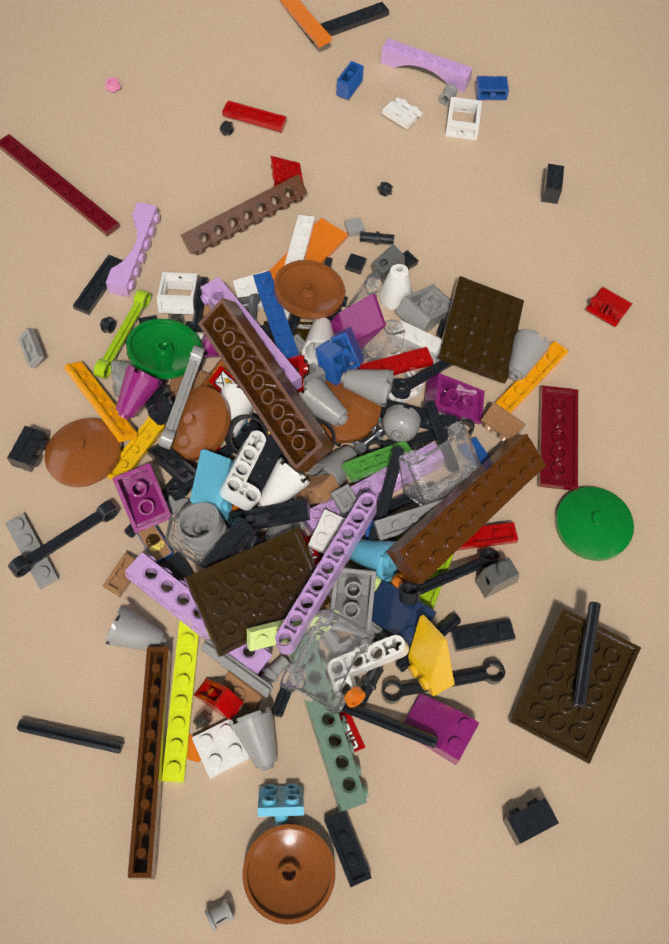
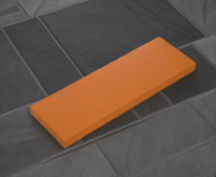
M320 218L314 224L305 260L323 264L326 258L330 257L348 238V234L325 219ZM288 252L269 270L273 281H275L278 271L285 265Z

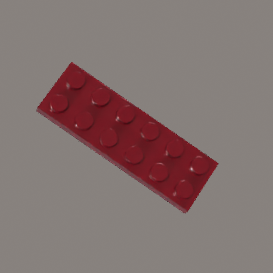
M544 385L540 389L539 454L546 466L539 472L538 487L571 491L578 489V389Z

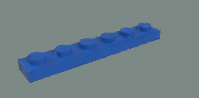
M270 271L253 275L275 345L286 359L299 356L283 307L275 297L274 281Z

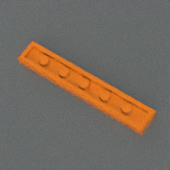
M280 0V3L318 48L332 41L329 33L300 0Z

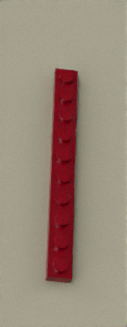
M10 134L0 139V149L105 236L119 228V223Z

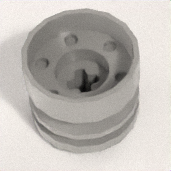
M206 502L189 506L182 512L178 520L180 534L186 540L190 549L196 555L202 557L208 553L228 529L218 510L212 504Z

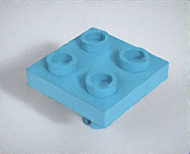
M268 784L264 787H259L258 817L275 816L274 827L289 824L288 816L304 815L303 786H298L297 784H288L286 786Z

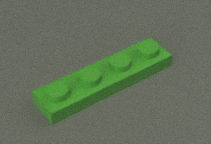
M401 441L344 462L342 469L351 482H354L388 467L394 447L405 449L403 458L414 452L406 441Z

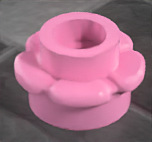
M110 77L106 80L105 88L114 93L121 88V85L117 78Z

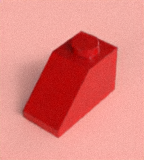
M207 678L194 694L198 700L229 720H232L244 703L229 688Z

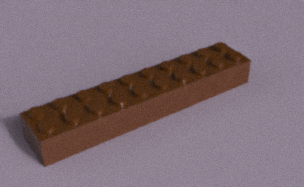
M222 298L198 325L294 470L308 472L335 446L237 303Z
M528 434L514 436L509 439L386 551L406 582H413L415 584L425 582L546 466Z

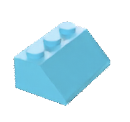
M201 450L190 501L192 504L203 502L212 504L218 510L222 519L228 520L229 512L232 510V503L221 497L220 488L233 462L229 458L207 450Z

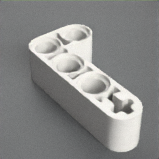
M253 431L247 437L220 488L222 498L243 510H251L261 498L259 489L246 482L266 443V437L260 431Z
M393 635L331 660L327 668L336 695L344 699L343 687L349 684L351 690L357 686L354 676L406 656L409 652L407 641L401 636ZM399 642L401 645L399 646V650L397 651L394 648L397 647L396 643ZM382 649V656L379 659H375V652ZM359 657H362V658H363L362 664H361L360 666L356 667V666H355V661H356V659L359 658ZM339 665H343V671L340 674H336V668Z

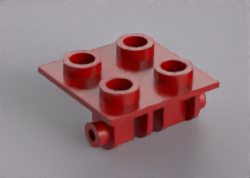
M270 156L274 186L298 174L303 182L300 163Z
M602 287L597 295L592 297L590 304L585 310L616 327L633 303Z

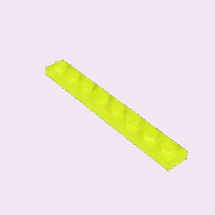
M195 611L194 615L201 618L199 612ZM180 620L162 782L185 783L200 637Z

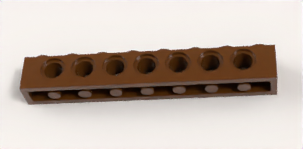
M295 175L181 234V237L189 253H196L198 255L206 251L205 247L208 245L213 247L220 243V239L225 238L226 240L234 236L233 232L246 230L248 224L253 223L254 225L261 222V217L265 215L270 217L276 214L275 210L278 208L283 210L290 206V202L294 201L296 203L304 199L303 195L308 192L300 175ZM286 189H287V190L289 191V193H290V196H289V197H287L286 194H285V190H286ZM272 196L276 199L275 205L271 201ZM258 204L262 206V212L258 211ZM244 211L248 213L247 220L243 217ZM230 218L234 221L233 227L229 225ZM215 226L220 228L219 235L214 231ZM201 233L206 237L205 242L200 240Z

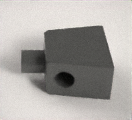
M392 244L373 261V272L367 276L368 281L372 285L378 281L383 284L393 265H405V255Z
M507 557L485 568L475 580V583L484 598H487L517 583L519 572L511 559Z

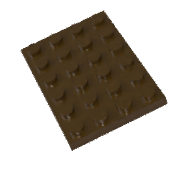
M459 276L437 359L505 384L508 380L514 336L518 332L524 300Z
M297 527L185 577L186 585L217 656H223L247 644V628L284 620L315 571L316 566ZM316 586V587H314L313 589L316 590V591H319V590H321L323 587H322V586ZM328 595L320 608L331 603ZM306 603L302 607L310 608L312 604Z
M563 608L511 717L510 723L590 764L641 647L598 626L586 705L584 707L576 706L573 704L586 619Z

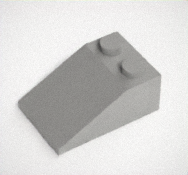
M433 284L405 296L396 314L404 322L429 332L441 322V319L444 320L448 316L452 300Z
M343 568L333 585L328 630L370 634L376 571Z

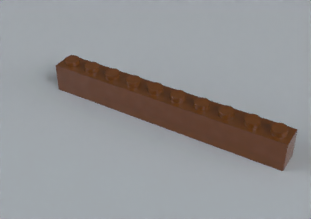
M147 647L128 866V878L132 880H155L172 655L169 647Z

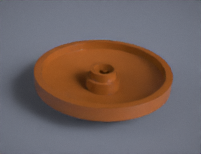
M298 260L286 264L278 271L274 281V294L279 304L291 314L306 319H320L329 317L340 309L345 297V286L341 277L327 265L311 260Z
M325 379L326 385L348 411L347 416L349 417L343 426L339 425L336 427L331 425L336 434L335 442L353 443L356 440L359 441L366 438L373 432L371 428L376 427L379 423L381 406L345 389L343 383H339L336 386ZM319 423L324 432L326 433V435L333 442L332 434L329 431V429L325 425Z
M197 387L190 390L171 448L184 460H199L201 450L214 452L225 439L231 421V411L228 401L220 392L210 387Z
M94 418L79 419L63 426L52 436L45 450V465L51 476L60 484L69 487L90 486L106 478L115 469L121 457L122 444L104 421Z
M296 824L279 825L261 834L248 850L243 864L242 878L244 890L254 909L266 919L279 924H298L315 916L328 902L335 884V863L328 845L313 830Z

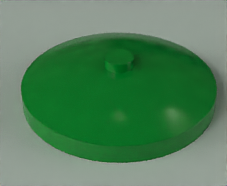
M153 319L137 325L130 332L127 338L126 352L129 361L136 369L154 378L173 379L184 376L194 345L201 347V343L196 333L185 324L170 319Z
M598 487L576 489L565 496L556 511L555 527L561 542L568 550L581 558L591 561L612 559L620 555L632 540L634 521L629 508L621 498L606 489Z

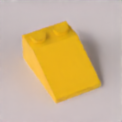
M422 615L419 618L408 655L410 663L408 670L413 678L417 677L423 690H428L432 696H435L455 684L447 639Z

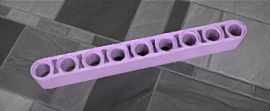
M364 493L358 498L276 633L275 641L280 653L288 655L295 651L377 512V500L372 493ZM365 504H370V505H372V506H370V507H365L364 505H365ZM355 520H361L362 522H361V523H355L354 521H355ZM346 536H352V537H353L352 539H348V540H347V539H344V537H346ZM337 552L343 553L341 556L334 555ZM326 569L333 570L331 573H324ZM316 586H322V587H323V588H322L321 590H319V591H316V590L313 589V588L316 587ZM306 603L312 604L310 608L302 607ZM294 621L302 622L299 626L292 625ZM284 639L291 640L287 645L281 644V641Z

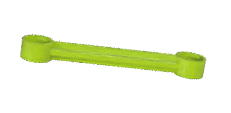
M142 289L137 290L134 296V304L104 357L96 362L94 376L102 379H107L110 376L111 362L118 355L142 310L149 306L151 300L150 292Z

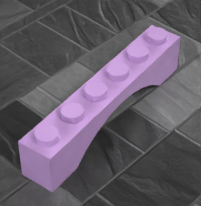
M389 38L382 47V64L394 68L404 65L425 68L438 75L447 84L454 85L461 92H465L470 84L473 70L471 67Z
M137 202L132 214L137 230L136 243L130 254L121 263L111 268L106 281L109 293L129 297L131 291L135 289L136 277L140 275V267L145 262V253L150 248L151 237H154L156 224L160 222V213H158L157 206Z

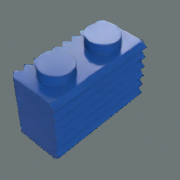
M353 61L348 63L343 73L337 79V96L347 100L350 99L363 81V65Z
M478 75L475 83L476 100H507L509 94L507 76Z
M352 327L337 331L331 337V341L335 345L343 347L346 371L360 367L366 358L363 357V351L359 347L360 344L356 340L357 337H354L355 334Z
M327 340L315 349L317 362L325 371V379L337 386L341 383L343 372H347L343 347Z

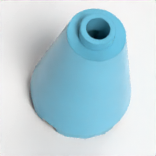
M361 539L350 559L366 570L376 571V576L381 580L391 581L394 574L398 573L396 572L397 567L386 552L396 541Z

